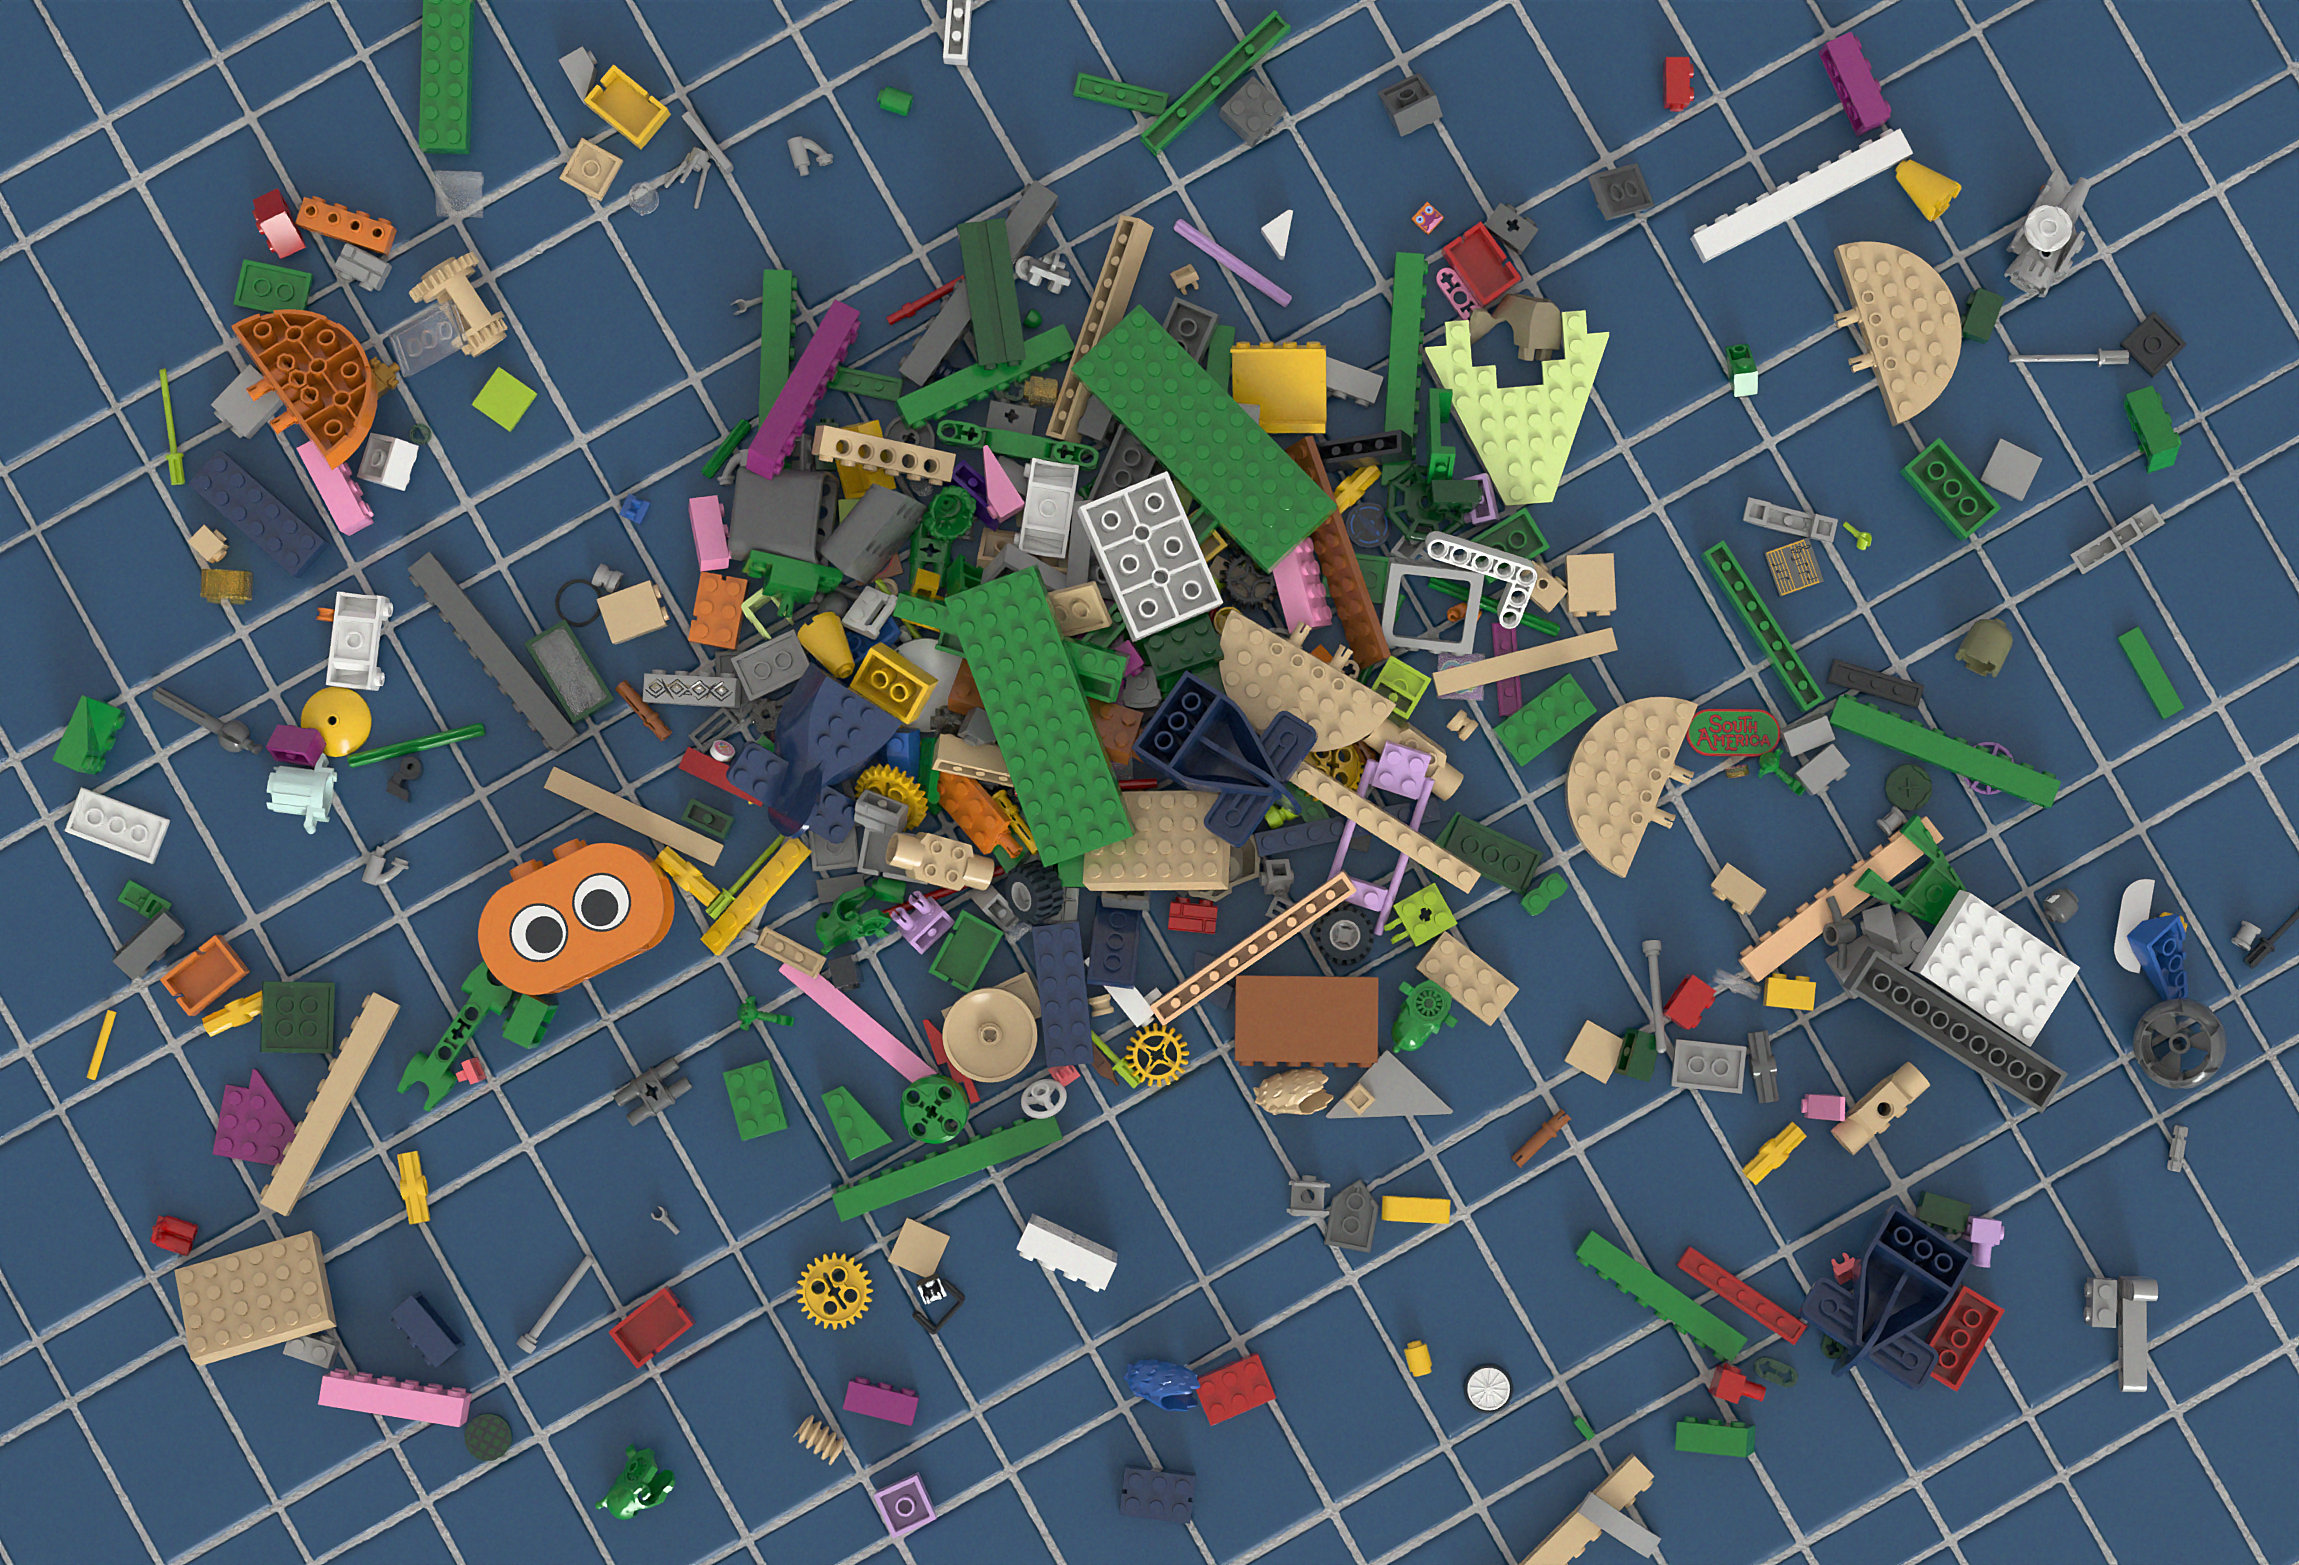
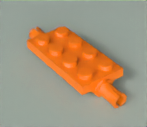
M940 771L937 791L940 794L939 803L984 855L989 854L996 845H1001L1011 858L1017 857L1021 853L1020 851L1023 850V847L1010 835L1011 831L1008 825L1012 820L974 778Z

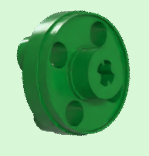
M940 1074L926 1075L915 1080L903 1092L900 1102V1115L904 1126L913 1139L930 1144H940L953 1139L964 1128L969 1116V1101L964 1089L952 1078ZM943 1086L949 1087L952 1095L943 1091ZM912 1090L919 1093L920 1100L913 1098ZM949 1119L955 1120L958 1127H952L949 1124ZM917 1123H922L926 1128V1132L920 1131Z

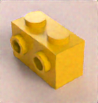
M1772 973V978L1765 977L1764 1006L1813 1011L1816 982H1810V977L1796 976L1795 980L1786 979L1787 975Z

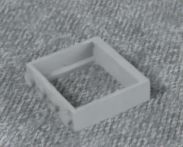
M1389 557L1379 619L1388 648L1393 649L1396 646L1405 647L1409 651L1427 649L1435 654H1441L1442 651L1451 652L1455 656L1472 654L1484 574L1450 563ZM1403 574L1470 582L1461 641L1456 642L1393 634L1399 586Z

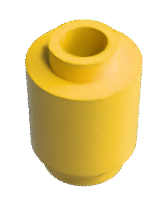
M1421 1340L1407 1343L1408 1348L1404 1349L1409 1371L1413 1373V1377L1431 1373L1432 1362L1427 1344H1422Z

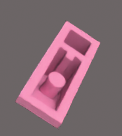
M988 445L983 447L982 452L988 504L986 508L992 519L997 518L999 523H1002L1022 511L1025 503Z
M1805 1094V1099H1801V1113H1804L1805 1118L1845 1121V1097L1829 1094Z

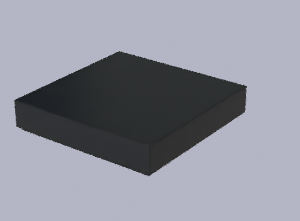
M2154 311L2119 345L2124 350H2128L2129 355L2153 378L2187 344Z

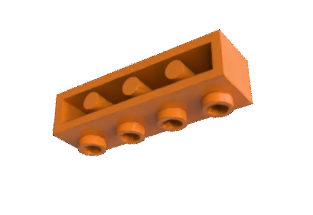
M312 196L311 199L304 197L295 222L300 228L389 256L397 232L391 226V221L383 218H378V221L370 219V215L357 210L355 214L347 211L348 207L334 203V206L325 204L326 200L316 196Z

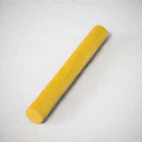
M107 1010L86 1078L96 1080L117 1013L115 1011Z

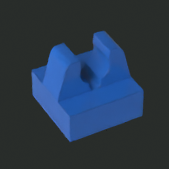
M628 494L619 515L641 525L651 504Z

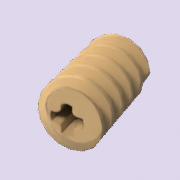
M814 1415L806 1418L793 1437L800 1434L799 1443L808 1440L807 1449L815 1445L814 1454L823 1451L822 1460L830 1456L829 1465L831 1466L844 1448L845 1438L842 1437L836 1441L837 1432L828 1435L829 1426L820 1429L822 1421L819 1420L813 1424Z

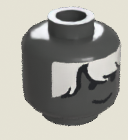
M2056 889L2043 902L2044 915L2053 923L2055 921L2065 923L2078 911L2077 903L2079 900L2069 889Z

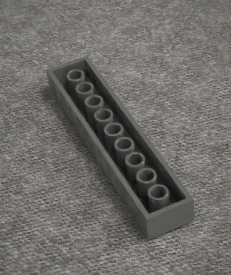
M1036 180L1032 185L1028 183L1021 192L1022 198L1020 202H1014L1007 212L1009 216L1005 223L1012 269L1059 205L1058 195ZM962 278L954 285V294L951 298L946 297L941 303L939 315L937 317L933 316L925 327L927 331L923 337L919 335L912 344L914 349L909 356L905 354L898 364L900 367L898 371L901 377L917 389L932 383L934 375L941 364L950 358L972 327L965 280Z
M1175 297L1162 327L1201 365L1219 324L1220 317L1214 312ZM1121 424L1088 500H1098L1147 480L1150 474L1153 475L1158 462Z
M1869 946L1842 985L2041 1113H2043L2068 1075L2065 1071Z

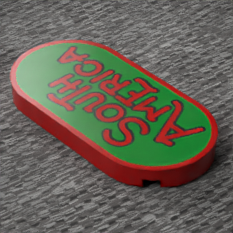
M1705 709L1693 716L1686 732V739L1697 753L1704 756L1757 757L1763 753L1771 752L1777 746L1780 739V727L1775 717L1764 710Z

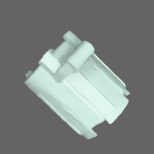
M324 753L321 754L316 763L315 770L274 766L276 773L270 772L267 792L271 793L272 803L267 802L268 809L275 812L306 815L304 827L309 834L315 833L317 821L329 822L330 819L327 816L332 803L334 782H337V773L334 772V768L327 767L329 761Z

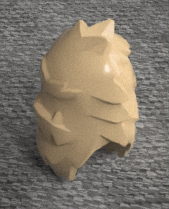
M1316 1068L1292 1069L1281 1074L1277 1073L1264 1079L1259 1088H1253L1257 1097L1255 1103L1273 1115L1281 1113L1312 1114L1315 1111L1326 1108L1327 1104L1333 1100V1095L1327 1094L1326 1090L1322 1089V1084L1327 1082L1329 1078Z

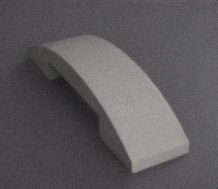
M1750 497L1747 498L1743 521L1754 525L1826 542H1833L1838 519L1796 511Z
M1590 1491L1577 1509L1578 1513L1647 1558L1650 1557L1661 1540L1660 1537L1639 1525Z

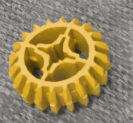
M1154 1023V1031H1149V1027L1146 1026L1144 1027L1146 1031L1144 1035L1140 1030L1136 1031V1034L1140 1037L1138 1040L1134 1037L1130 1038V1041L1135 1043V1046H1127L1126 1049L1133 1051V1055H1126L1125 1057L1126 1059H1133V1063L1127 1065L1128 1068H1133L1134 1066L1137 1068L1132 1075L1135 1077L1139 1072L1142 1074L1139 1082L1142 1083L1145 1077L1149 1078L1148 1086H1152L1153 1080H1157V1086L1161 1087V1079H1165L1166 1084L1170 1085L1169 1076L1172 1075L1175 1080H1178L1179 1077L1175 1074L1176 1070L1180 1073L1185 1072L1179 1066L1180 1063L1188 1064L1187 1060L1182 1059V1055H1189V1051H1181V1048L1185 1047L1187 1043H1178V1040L1182 1038L1181 1034H1178L1176 1037L1172 1036L1175 1028L1172 1027L1169 1033L1165 1032L1166 1024L1162 1025V1030L1159 1031L1157 1030V1023ZM1150 1036H1164L1161 1043L1156 1047H1151L1143 1042ZM1170 1041L1173 1042L1177 1050L1176 1062L1165 1054L1166 1047ZM1164 1044V1047L1162 1048V1051L1164 1053L1162 1054L1164 1055V1058L1168 1060V1062L1164 1061L1163 1059H1157L1156 1062L1154 1061L1152 1066H1150L1151 1062L1153 1061L1151 1057L1153 1056H1150L1151 1052L1148 1051L1146 1048L1157 1051ZM1138 1048L1149 1055V1062L1145 1069L1138 1062ZM1159 1063L1172 1068L1164 1074H1150L1155 1065Z

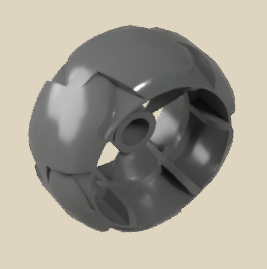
M2188 998L2167 999L2151 1007L2140 1018L2133 1035V1050L2137 1063L2140 1064L2144 1073L2150 1079L2168 1088L2188 1089L2203 1084L2219 1070L2227 1051V1037L2220 1019L2204 1004ZM2178 1015L2190 1017L2201 1025L2200 1029L2202 1031L2195 1034L2189 1028L2178 1030L2174 1017ZM2155 1029L2162 1035L2170 1038L2169 1047L2172 1051L2166 1054L2161 1061H2159V1056H2155L2152 1049V1034ZM2180 1037L2186 1040L2187 1043L2185 1045L2183 1041H2179ZM2192 1047L2208 1051L2204 1061L2199 1066L2191 1070L2180 1071V1054L2186 1053Z

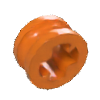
M317 608L319 615L316 616V620L334 621V609Z

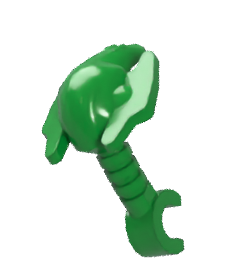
M1779 748L1775 753H1763L1759 758L1761 768L1758 777L1761 779L1764 774L1774 772L1795 794L1801 796L1806 789L1801 786L1798 780L1789 776L1785 770L1779 767V759L1783 750Z
M753 995L746 997V1003H742L737 1009L738 1019L742 1021L740 1028L745 1031H749V1027L755 1019L767 1020V1022L772 1021L776 1024L793 1027L794 1017L758 1011L755 1006L756 996Z

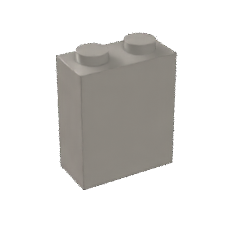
M251 364L211 404L216 409L214 414L222 422L229 421L233 425L230 429L239 438L244 436L248 439H251L284 404L275 391L266 393L256 401L252 400L246 388L263 379V375Z

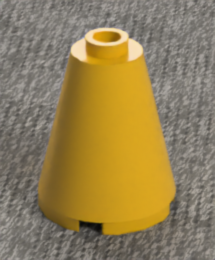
M1911 159L1907 162L1903 160L1895 170L1897 172L1895 178L1930 222L1931 220H1936L1950 206L1949 202L1952 197L1956 198L1962 187L1958 182Z
M824 612L812 618L813 623L809 626L805 623L798 631L797 638L800 644L836 678L850 676L855 663L840 617L836 616L834 612Z

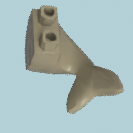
M1507 294L1492 315L1483 308H1475L1472 312L1469 323L1470 346L1487 334L1496 324L1508 321L1514 331V344L1519 346V359L1533 361L1536 349L1535 359L1550 361L1552 350H1559L1562 338L1560 310L1549 299L1520 294Z

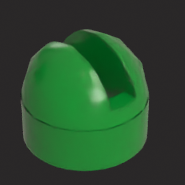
M1031 308L1022 324L1029 328H1037L1042 323V316L1037 310Z

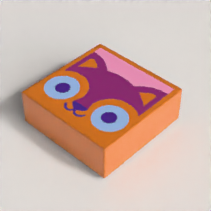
M1427 202L1411 218V221L1426 235H1429L1441 223L1444 217Z

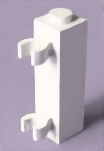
M1090 957L1084 961L1088 967ZM1104 986L1136 1027L1142 1025L1144 1028L1154 1020L1152 1016L1154 1012L1151 1010L1150 1004L1162 995L1157 987L1143 997L1135 986L1134 989Z

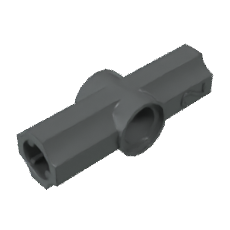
M1768 1030L1747 1033L1751 1056L1749 1058L1751 1076L1755 1080L1758 1103L1778 1101L1779 1094L1775 1078L1777 1067L1774 1055L1771 1053Z

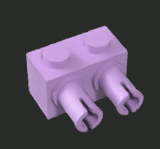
M1484 473L1463 478V480H1478V488L1482 490L1481 502L1473 511L1464 513L1465 523L1472 522L1475 526L1480 527L1500 522L1490 476Z
M915 891L913 894L918 899L916 900L910 895L909 903L916 910L909 915L902 907H899L896 910L900 913V916L893 911L891 917L899 924L897 927L899 932L922 955L955 921L931 896L926 899L920 891Z
M1968 1216L1961 1239L1973 1243L1971 1255L1974 1256L1971 1264L1990 1268L1992 1246L1994 1244L1999 1245L2000 1240H2003L2004 1226H2001L2002 1221L1993 1218Z

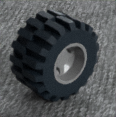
M1035 860L1008 871L1007 877H1005L1006 885H1004L1005 897L1015 917L1018 916V919L1026 924H1034L1059 914L1064 903V891L1061 886V880H1059L1056 871H1053L1051 865L1044 867L1042 861Z
M1339 906L1329 910L1321 917L1316 929V943L1322 955L1332 963L1345 966L1353 965L1362 961L1371 951L1374 943V928L1368 916L1361 910L1351 906Z

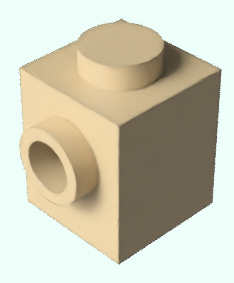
M203 525L187 541L211 563L219 562L227 554L225 550L229 547L224 542L227 538L219 530L213 531L206 525Z

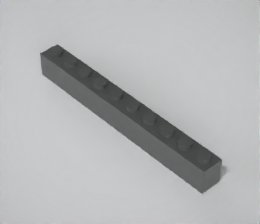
M426 553L408 568V571L411 573L409 579L417 588L421 586L426 593L423 595L432 606L434 604L438 606L441 610L438 612L439 616L446 624L450 622L455 627L453 630L455 636L461 642L465 640L470 646L467 650L475 660L480 658L485 664L482 669L490 678L494 676L499 682L497 685L498 689L504 696L510 695L514 700L511 703L519 714L524 713L529 720L526 723L534 732H540L544 737L541 741L549 751L553 749L559 752L580 735L433 553Z

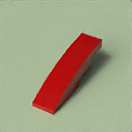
M690 747L687 748L678 768L762 807L763 802L735 787L727 780L726 772L729 768L728 765Z
M929 1019L923 1020L937 1064L940 1065L947 1062L952 1079L957 1083L964 1081L971 1104L980 1101L981 1098L973 1079L963 1075L950 1062L944 1049L943 1034Z

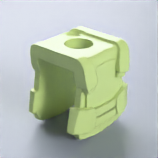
M760 589L743 602L741 608L746 618L749 619L751 624L753 623L763 638L771 640L772 637L753 613L770 600H773L779 608L780 599L762 595V589ZM787 618V620H788V621L790 622V624L793 626V625L795 624V623L792 621L793 619H792V618Z

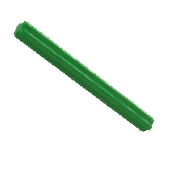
M1430 577L1428 587L1468 602V588L1443 578ZM1481 594L1479 607L1497 614V607L1500 601ZM1524 611L1519 622L1553 637H1556L1560 630L1559 624ZM1506 612L1503 617L1509 618L1513 616L1514 612Z
M476 723L347 756L348 764L354 768L485 735V727L483 723Z

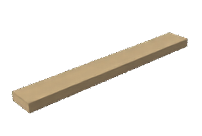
M1611 627L1435 672L1431 675L1436 694L1441 696L1618 649Z
M553 767L544 786L545 789L715 867L724 848V845L559 768Z

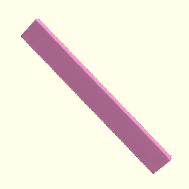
M786 963L781 966L779 971L909 1081L913 1083L920 1077L937 1074L934 1069L839 989H835L834 985L820 973L814 979Z

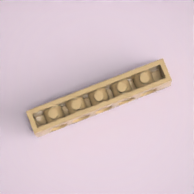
M825 425L816 426L811 453L818 455V460L833 462V459L841 460V465L855 467V464L863 465L864 470L877 472V468L885 470L886 475L899 476V473L907 474L906 479L920 481L921 478L929 479V484L942 486V482H951L956 456L953 453ZM838 441H841V443L843 444V450L841 453H839L836 449V444ZM860 446H863L865 449V455L862 458L858 454ZM883 450L887 454L885 462H882L880 459V454ZM904 455H906L909 460L907 467H905L902 464V458ZM926 460L930 463L928 472L924 469V462Z

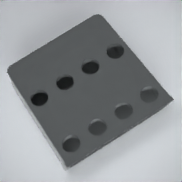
M746 466L739 467L736 476L728 541L731 558L733 560L745 561L750 551L756 550L830 567V561L821 553V547L834 532L840 480L828 471L782 469L780 474H775L770 481L746 469ZM823 484L830 487L831 491L827 496H822ZM820 507H824L828 511L827 516L823 519H819ZM818 529L825 533V538L819 542L816 541ZM815 552H818L822 555L823 558L821 562L817 560Z
M872 483L867 492L823 544L821 553L845 575L868 584L922 523V516L928 511V506L907 495Z

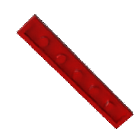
M1688 1246L1676 1266L1793 1345L1796 1344L1807 1327L1806 1324L1690 1246Z

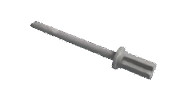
M2098 348L2097 354L2008 356L2009 362L2097 361L2098 367L2104 364L2129 363L2128 350L2102 351L2101 348Z

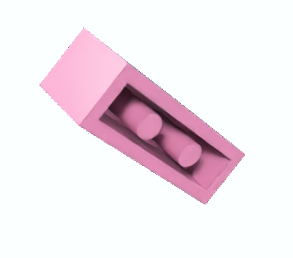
M717 495L690 498L688 510L700 572L728 568L729 559L732 558L726 543V538H729L727 524L722 523V517H725L723 503L719 504Z

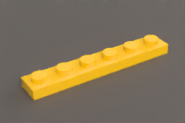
M799 838L789 839L700 940L715 955L719 956L812 851Z

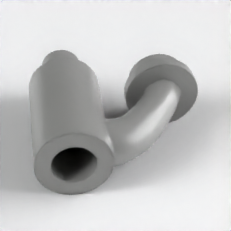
M800 136L787 141L794 167L799 169L801 176L810 174L808 170L810 160L806 149H810L819 156L816 158L819 166L833 163V154H827L825 150L810 139Z
M749 449L739 450L729 460L722 476L717 477L721 486L734 484L735 476H731L738 464H740V467L746 466Z
M377 846L374 855L370 854L361 881L376 886L387 883L403 869H408L409 862L395 857V860L391 863L395 866L388 872L381 874L386 859L383 858L386 849Z

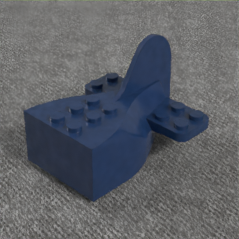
M811 662L780 711L775 728L774 753L754 741L746 742L729 766L726 778L735 787L769 806V821L784 837L796 839L809 829L829 842L839 844L846 838L855 824L856 801L832 786L861 771L893 736L902 724V721L851 688L850 685Z
M1186 670L1136 740L1132 749L1145 765L1187 789L1198 792H1221L1206 814L1204 826L1209 832L1231 846L1241 847L1247 842L1274 802L1295 815H1299L1302 812L1299 803L1286 789V784L1316 743L1318 734L1311 725L1288 711H1281L1274 717L1259 738L1250 720L1232 699Z
M1895 1204L1874 1220L1854 1261L1852 1274L1854 1295L1832 1280L1822 1277L1813 1284L1799 1309L1800 1315L1804 1320L1845 1346L1841 1356L1836 1359L1831 1374L1839 1378L1863 1359L1912 1391L1921 1389L1936 1366L1939 1355L1933 1347L1916 1337L1911 1331L1936 1316L1948 1304L1974 1256Z

